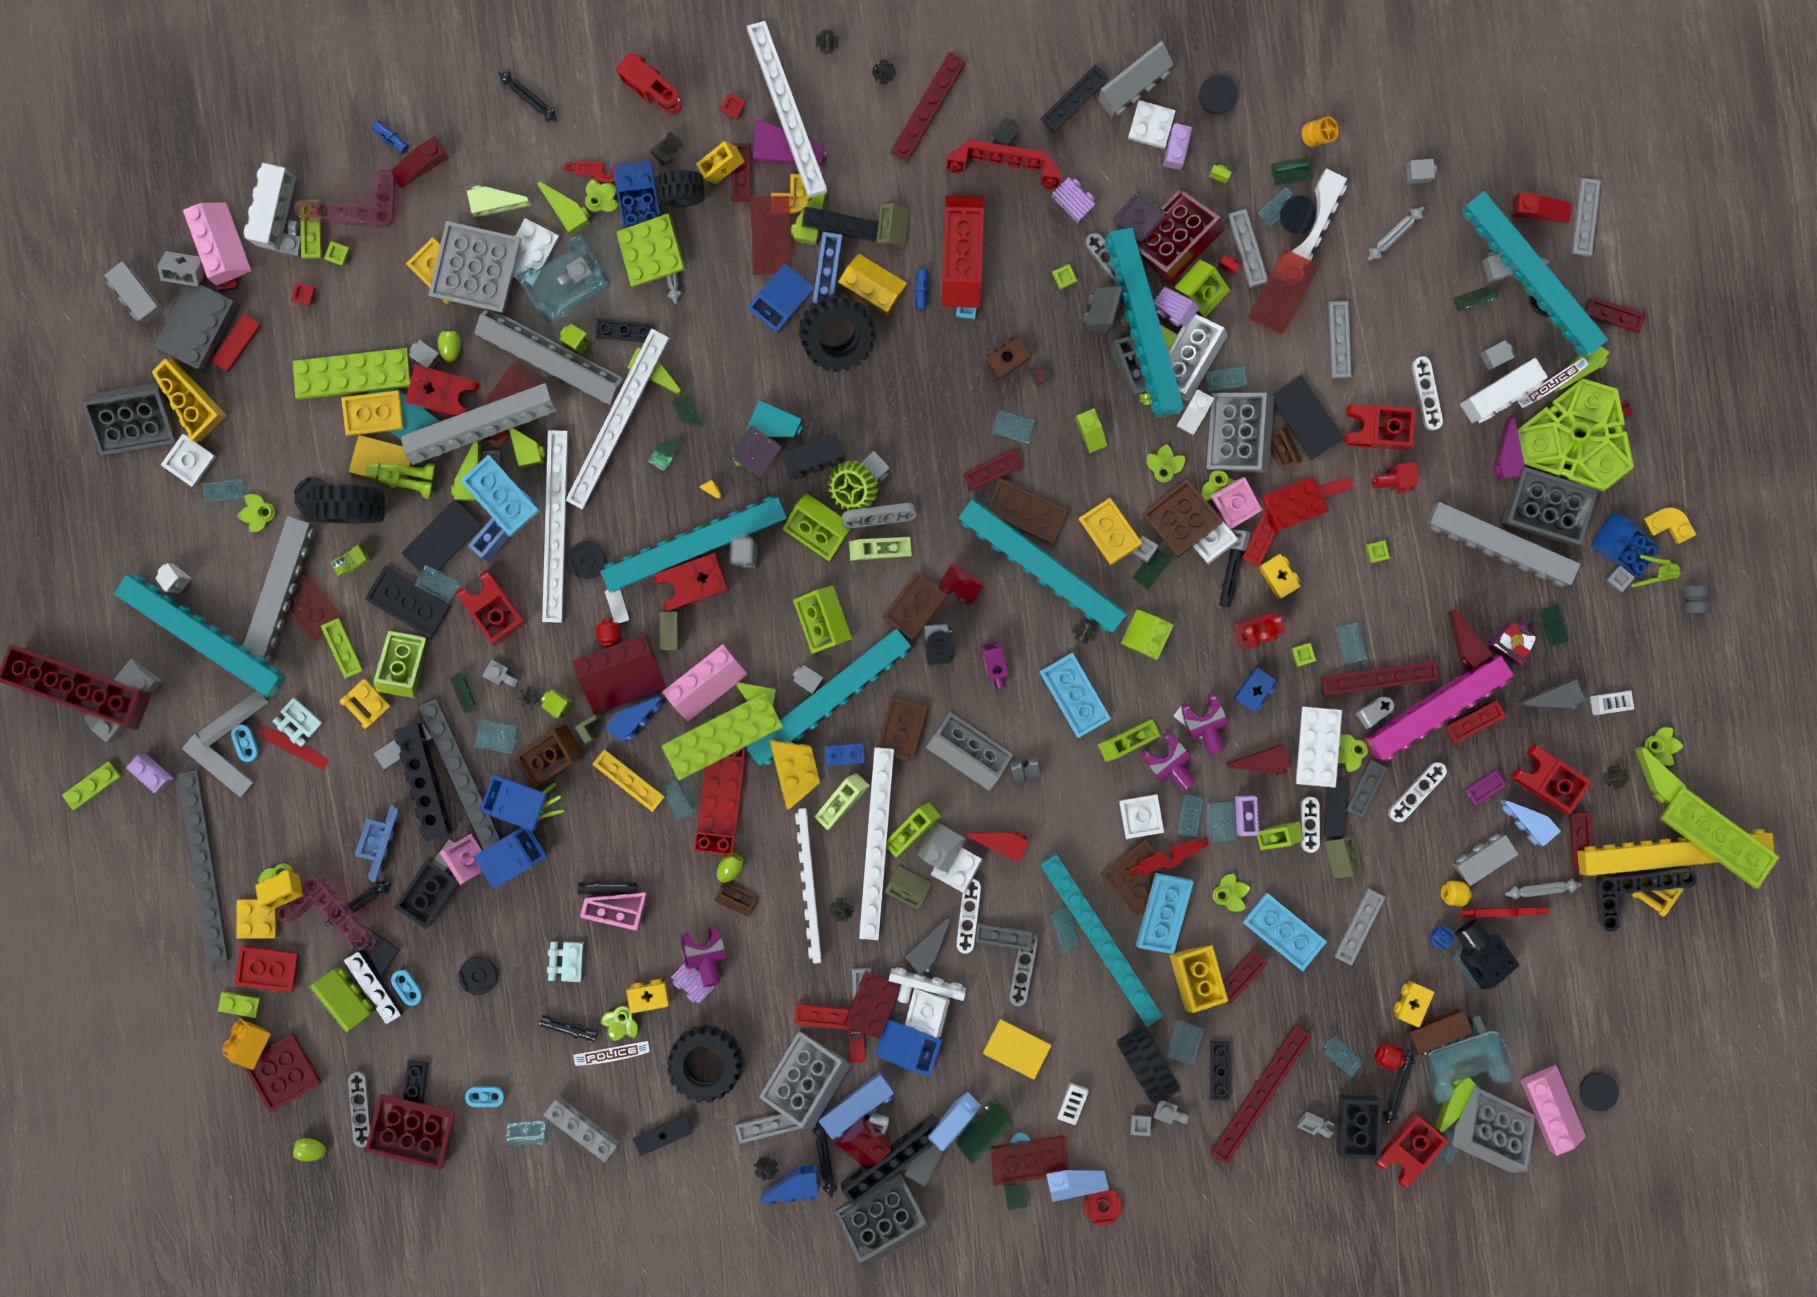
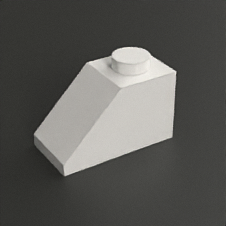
M1196 390L1184 410L1177 427L1194 435L1214 398Z
M170 563L161 566L158 570L159 574L156 576V580L163 590L173 593H181L192 579L175 564Z

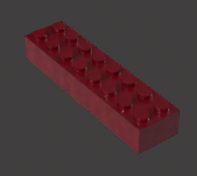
M9 644L0 667V682L134 730L139 729L152 693Z

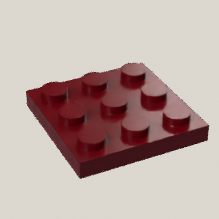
M294 1033L264 1049L253 1070L244 1067L269 1113L322 1083Z

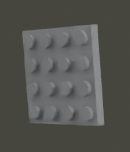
M446 221L428 296L504 314L522 239L516 236Z

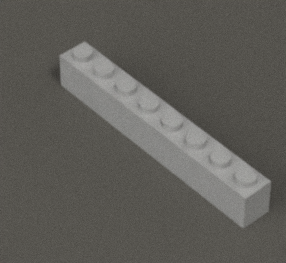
M486 309L480 314L474 334L497 345L501 349L507 350L516 357L526 360L533 366L545 370L550 375L564 380L567 384L581 389L584 393L590 394L604 403L610 405L617 398L624 378L498 312Z
M546 383L401 436L404 452L413 465L556 412V407L552 394Z
M1441 502L1434 504L1426 522V525L1430 526V530L1436 533L1444 532L1452 540L1458 541L1460 539L1470 548L1476 549L1478 547L1483 550L1482 553L1493 557L1496 555L1500 557V561L1507 564L1514 563L1518 565V569L1525 572L1530 570L1536 573V577L1546 580V578L1553 580L1554 585L1562 588L1572 585L1580 567V564Z
M287 516L244 642V646L250 648L252 654L265 658L267 660L266 663L269 665L272 660V649L278 643V632L284 625V614L290 607V596L296 590L297 584L295 582L297 576L301 574L303 565H301L303 558L309 552V547H307L309 540L315 534V524L292 516Z

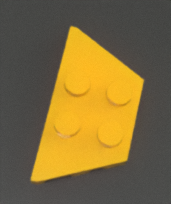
M771 739L769 742L785 806L788 810L820 783L810 745H796L792 742L783 743Z

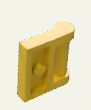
M366 678L339 701L342 706H346L362 723L361 726L365 730L392 707ZM354 697L372 715L369 719L351 701Z
M1664 876L1662 881H1667L1669 878ZM1645 877L1642 883H1647L1650 877ZM1684 889L1652 891L1665 900L1663 905L1644 892L1630 893V895L1641 899L1657 910L1660 916L1664 917Z

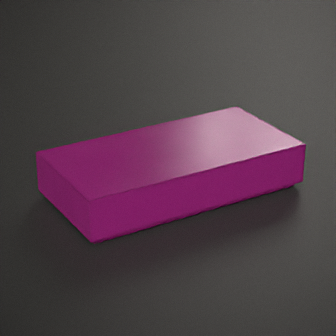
M1494 769L1463 791L1472 805L1476 807L1506 787L1507 784L1497 769Z

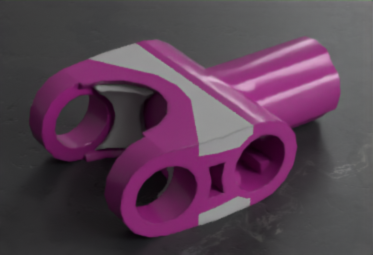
M1213 693L1207 695L1209 701L1208 711L1202 717L1196 716L1190 710L1187 703L1181 705L1184 724L1190 738L1193 740L1202 736L1209 755L1225 750L1218 730L1228 726L1223 708Z
M1166 732L1163 734V737L1167 741L1168 752L1163 758L1156 759L1146 750H1143L1141 755L1150 770L1161 782L1170 776L1183 792L1196 782L1184 767V764L1192 758L1184 747Z
M708 928V943L706 946L697 945L688 932L682 933L681 950L685 967L687 969L699 968L703 987L719 984L720 980L715 963L725 962L726 953L717 928Z

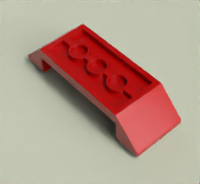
M975 140L965 142L948 154L946 160V169H949L952 173L965 172L967 157L977 162L988 160L989 163L994 165L1005 163L1012 168L1023 166L1027 167L1030 171L1041 169L1040 185H1044L1043 187L1046 189L1058 188L1062 174L1046 152Z
M946 195L941 307L980 308L984 196Z
M746 747L705 767L694 851L724 855L733 854Z

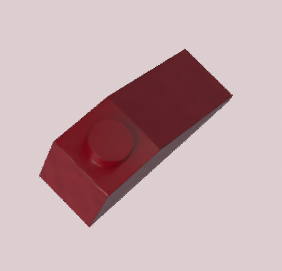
M434 136L415 148L390 172L400 188L448 160L449 156Z
M1451 610L1448 614L1457 654L1461 658L1460 662L1466 669H1476L1493 654L1459 612Z
M1281 744L1226 763L1229 768L1276 773V775L1287 772L1286 768L1291 767L1284 745Z

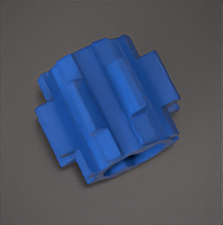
M1438 925L1430 933L1429 939L1431 944L1437 949L1441 950L1442 948L1446 950L1454 942L1455 936L1452 935L1453 931L1448 927Z

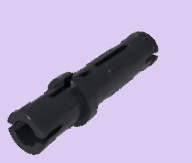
M1230 549L1224 583L1221 584L1222 593L1218 604L1220 606L1231 607L1233 592L1236 591L1237 573L1243 553L1241 550Z
M596 880L595 882H578V895L595 894V896H600V894L637 893L636 881L600 882V880Z
M545 1015L541 1016L539 1027L571 1035L574 1039L581 1038L592 1041L593 1043L598 1034V1030L582 1027V1024L578 1023L576 1025Z

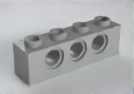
M738 535L737 539H732L731 563L737 567L757 568L758 545L749 536Z
M561 1096L555 1099L543 1115L603 1162H606L619 1144L617 1139Z

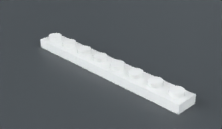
M799 808L798 813H795L796 825L800 824L797 840L798 844H802V851H799L800 863L804 864V870H801V880L806 885V889L803 890V900L807 901L808 909H805V920H809L810 928H806L807 940L811 939L812 946L808 947L809 959L813 958V963H821L807 808Z

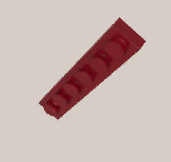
M951 53L947 54L894 144L891 153L908 162L964 67L965 61Z
M1436 661L1321 677L1323 696L1439 680Z

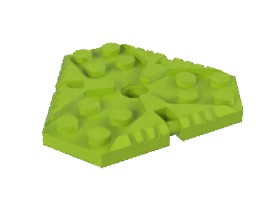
M1582 378L1554 400L1552 407L1549 409L1547 407L1518 429L1525 467L1557 477L1564 476L1569 481L1604 492L1634 468L1627 432L1623 431L1625 422L1618 389ZM1556 412L1561 414L1559 418L1554 415ZM1615 429V434H1609V430ZM1582 432L1585 434V437L1578 438L1574 434ZM1565 464L1571 465V470L1565 469Z

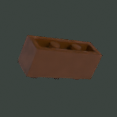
M1459 1008L1423 1022L1420 1027L1413 1026L1406 1029L1414 1051L1421 1055L1431 1053L1432 1049L1436 1047H1446L1453 1040L1457 1039V1041L1466 1039L1468 1034L1473 1033L1464 1011Z

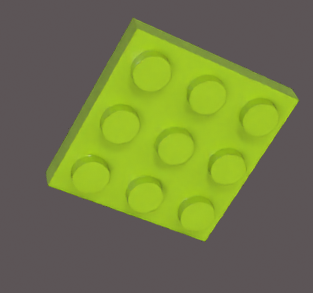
M665 214L616 232L631 287H637L686 270L670 214Z

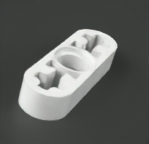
M1310 796L1303 798L1300 803V825L1304 840L1300 843L1302 849L1309 853L1317 851L1320 845L1319 802L1316 798ZM1309 800H1311V803H1314V807H1311V813H1315V817L1305 816V813L1309 814V808L1305 807ZM1308 819H1312L1315 822V827L1312 830L1305 828V822ZM1305 832L1315 833V836L1311 835V841L1315 842L1311 849L1305 845L1306 842H1309V836L1305 835Z

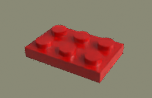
M1315 477L1262 496L1276 532L1329 512Z
M240 946L235 985L293 992L299 953Z

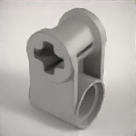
M1379 697L1357 710L1355 714L1365 729H1368L1391 713L1394 709V703L1390 698ZM1381 702H1387L1386 710L1380 709L1382 706Z

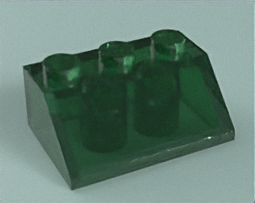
M997 1099L993 1102L990 1100L983 1107L984 1111L980 1115L976 1114L969 1121L971 1124L966 1129L963 1128L956 1136L957 1146L972 1164L1014 1124L1012 1114Z

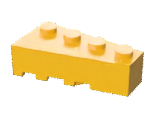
M164 359L152 371L163 393L167 395L170 401L169 404L179 416L181 425L188 432L191 442H201L227 416L176 360Z

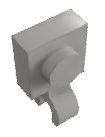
M289 220L288 234L282 233L279 247L280 253L300 257L301 237L298 236L300 223Z
M581 256L565 266L568 272L557 278L561 285L572 278L577 283L590 275L592 271Z
M491 659L482 675L497 685L505 682L515 687L519 681L507 674L509 671L508 667Z
M1164 1100L1157 1104L1153 1118L1172 1124L1173 1119L1187 1124L1189 1116L1177 1111V1104Z
M1306 1111L1298 1121L1297 1128L1313 1135L1317 1132L1326 1138H1330L1333 1135V1132L1329 1130L1334 1127V1124L1330 1121L1324 1122V1119Z

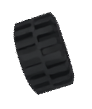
M675 170L664 172L655 177L656 201L660 205L666 207H688L699 204L705 199L703 175L698 172Z

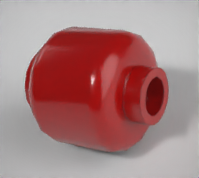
M614 618L602 619V623L596 625L597 642L601 643L602 646L617 645V642L621 640L620 623L614 622Z
M1390 1043L1379 1045L1374 1054L1377 1065L1390 1071H1395L1398 1067L1401 1068L1405 1061L1402 1049Z

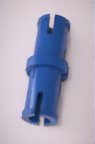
M380 120L372 126V131L384 139L387 145L390 144L401 155L408 150L409 145L400 139L394 130L391 131L381 123Z
M924 269L916 270L917 279L914 292H916L915 309L918 310L927 309L929 271Z

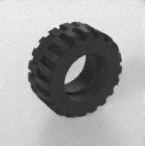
M829 294L827 299H824L823 296L818 298V303L812 302L809 305L810 310H805L803 313L804 320H800L799 325L801 329L799 336L808 358L813 360L816 366L820 367L822 365L823 370L830 371L831 368H833L834 372H840V369L843 368L845 371L851 370L850 367L853 365L859 366L861 364L860 360L862 358L866 360L869 356L867 352L872 351L874 347L872 341H875V327L870 315L860 302L858 303L853 297L848 299L845 294H839V297H836L835 294ZM845 319L853 323V335L843 345L832 347L820 341L821 331L829 322Z
M336 484L312 486L308 491V516L311 521L326 523L368 524L382 522L385 518V492L379 487Z
M709 1025L693 1027L677 1039L670 1051L667 1061L669 1066L667 1072L671 1076L670 1082L673 1086L677 1087L676 1091L680 1095L682 1093L685 1094V1098L688 1100L693 1098L698 1103H702V1101L710 1103L714 1099L719 1100L725 1094L730 1093L740 1077L743 1064L741 1049L737 1046L735 1038H731L726 1030L724 1032L719 1030L720 1027L714 1026L712 1028ZM700 1046L710 1047L721 1055L723 1069L721 1074L714 1080L703 1081L697 1079L689 1071L687 1066L688 1056L695 1048Z
M1139 1026L1118 1039L1117 1045L1152 1104H1158L1179 1092L1181 1086L1145 1026Z

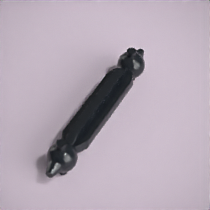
M510 71L498 72L501 84L503 86L508 84L514 93L538 113L544 114L546 122L551 120L558 121L555 109L553 107L548 109L542 100L518 80L512 79Z
M377 881L376 888H370L340 908L336 914L329 913L325 925L339 926L340 919H346L376 899L380 893L387 894L388 886L391 882Z
M1410 1050L1404 1055L1405 1061L1403 1066L1399 1067L1388 1102L1389 1109L1383 1111L1386 1124L1388 1125L1391 1121L1398 1120L1399 1116L1396 1115L1395 1111L1399 1108L1411 1072L1410 1065H1415L1416 1063Z
M817 1121L812 1133L817 1136L816 1145L822 1179L826 1183L822 1189L832 1198L837 1186L832 1183L833 1172L827 1139L824 1136L826 1131Z

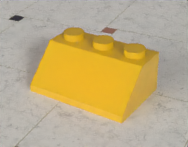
M858 254L838 281L839 287L886 316L889 315L907 285L905 281L861 254Z
M1212 945L1187 949L1169 955L1185 1011L1195 1013L1228 1002Z

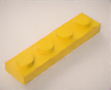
M606 749L602 751L592 764L652 812L665 797Z

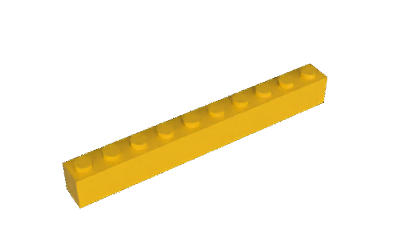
M1764 829L1752 830V833H1749L1751 837L1774 853L1772 833H1767ZM1678 837V841L1659 839V843H1653L1651 840L1640 841V845L1627 842L1621 843V847H1615V844L1603 845L1601 849H1596V846L1584 847V850L1577 851L1579 873L1586 876L1718 862L1685 837Z

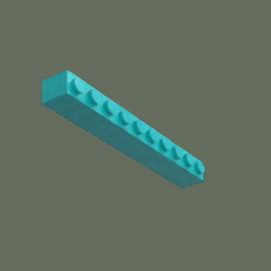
M1485 191L1461 210L1464 218L1476 227L1477 234L1487 240L1488 246L1493 252H1497L1503 265L1512 270L1514 278L1517 281H1521L1525 286V291L1537 300L1538 307L1546 311L1550 316V321L1562 330L1564 338L1573 343L1574 349L1579 355H1583V357L1589 356L1608 341V338Z
M1127 228L1111 231L1105 239L1106 250H1109L1110 265L1115 271V283L1117 286L1122 287L1120 300L1125 306V318L1131 327L1130 335L1135 341L1136 356L1140 359L1141 373L1145 376L1146 391L1151 397V409L1155 412L1156 418L1178 414L1184 406L1133 229Z
M774 496L768 497L763 500V504L758 506L756 503L745 507L746 511L741 513L739 511L728 514L729 518L724 520L718 518L711 521L710 526L705 528L703 525L692 529L693 533L688 535L681 533L675 536L676 540L668 542V540L662 541L657 544L658 547L652 550L648 547L639 551L640 555L635 557L628 555L622 558V562L618 564L612 562L605 565V569L600 572L608 591L613 593L652 577L657 573L732 543V539H737L738 535L750 536L787 521L788 519L778 497L774 498Z
M973 498L959 516L960 523L965 528L974 529L976 536L983 541L986 539L992 543L991 547L996 551L1000 552L1002 550L1005 552L1008 560L1014 564L1016 562L1021 564L1023 571L1029 575L1033 573L1038 577L1037 581L1045 587L1049 585L1053 588L1052 592L1058 597L1062 598L1064 596L1069 600L1068 604L1076 610L1080 608L1084 611L1083 615L1091 621L1093 619L1100 623L1098 626L1105 632L1111 631L1113 633L1127 615L1125 610Z
M138 574L134 576L125 575L114 595L266 697H276L287 679V676L282 674L283 671L273 665L270 666L266 663L267 660L259 655L255 656L251 653L252 650L244 645L240 646L236 643L237 640L229 635L225 636L221 633L220 628L207 624L205 618L192 614L190 608L177 604L175 598L162 594L160 588L147 584L145 582L146 579Z
M895 629L781 719L780 722L783 728L746 747L747 751L759 766L763 763L767 766L774 760L769 740L773 739L783 743L791 742L792 740L795 742L799 741L805 736L803 732L806 729H814L820 724L818 721L823 716L828 718L835 712L834 707L838 704L842 707L850 700L848 698L849 695L853 692L857 695L865 688L863 684L868 680L872 683L880 677L878 673L882 669L887 671L895 665L893 661L896 658L900 657L902 659L909 654L910 651L908 649L911 646L898 629Z
M1056 853L1039 863L1144 1024L1148 1027L1163 1017Z

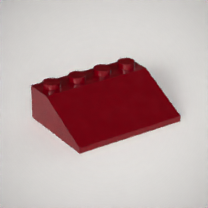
M1181 189L1159 209L1166 216L1142 242L1135 238L1140 257L1171 284L1225 230L1222 220L1218 215Z
M642 635L572 660L577 677L594 715L666 689L648 635Z
M379 1094L364 1152L440 1170L445 1166L455 1112Z

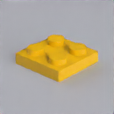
M238 899L237 938H277V908L270 911L260 907L258 899Z

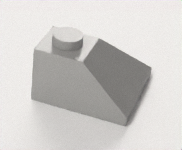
M936 822L930 828L917 855L935 868L948 873L966 838Z

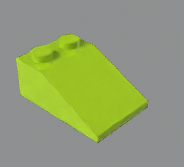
M388 631L374 678V686L377 692L414 698L422 667L426 637Z

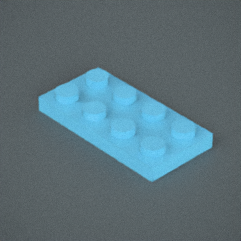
M487 455L460 480L511 538L540 512L490 455Z
M1073 653L1039 672L1077 738L1111 719Z
M1155 873L1136 942L1138 948L1174 954L1194 883L1191 879Z
M1268 893L1262 896L1242 921V923L1301 971H1304L1327 942Z

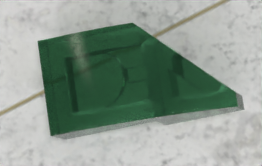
M689 393L671 402L680 420L700 428L704 427Z
M684 438L658 444L648 462L665 471L681 447Z
M1005 1173L1002 1174L1008 1210L1027 1207L1024 1187Z

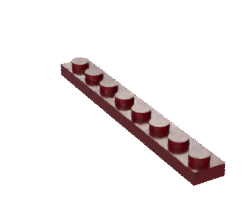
M1296 1025L1293 1026L1210 1151L1211 1155L1226 1165L1228 1164L1312 1036Z

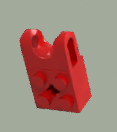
M629 51L615 68L620 80L649 104L653 101L670 115L677 114L681 110L682 103L676 89L659 75L660 72L654 66H647L644 63L643 57L638 53L634 55ZM676 103V107H674V108H668V107L673 106V105Z
M415 364L404 403L455 417L470 411L460 406L458 395L462 391L476 392L479 390L480 384L469 379ZM430 384L434 392L431 391L430 394H427L426 389H423L424 385Z
M1349 405L1346 407V415L1349 418L1359 420L1362 429L1360 432L1346 434L1343 443L1347 446L1409 451L1413 447L1416 408ZM1393 425L1396 430L1391 431L1389 427Z
M715 553L653 576L654 582L658 584L671 582L675 586L676 593L674 597L663 604L665 611H672L729 591ZM701 574L708 575L706 583L699 581Z
M485 570L480 574L484 588L479 595H470L464 588L458 589L456 595L490 643L496 646L526 625V622L492 575ZM496 615L502 616L499 622H494Z
M1268 612L1232 626L1239 647H1245V649L1260 646L1259 642L1261 641L1264 643L1278 639V635L1286 633L1281 616L1275 615L1274 612Z
M1530 746L1527 754L1535 762L1534 772L1529 774L1523 770H1516L1512 773L1511 778L1562 814H1571L1592 782L1538 746ZM1560 784H1563V786H1562V788H1564L1563 791H1561L1560 788H1559V785H1560Z
M1414 1111L1381 1150L1380 1160L1375 1159L1374 1165L1380 1169H1385L1394 1162L1402 1164L1403 1170L1398 1176V1183L1402 1188H1408L1449 1141L1443 1133ZM1422 1138L1423 1141L1421 1143H1416V1139Z

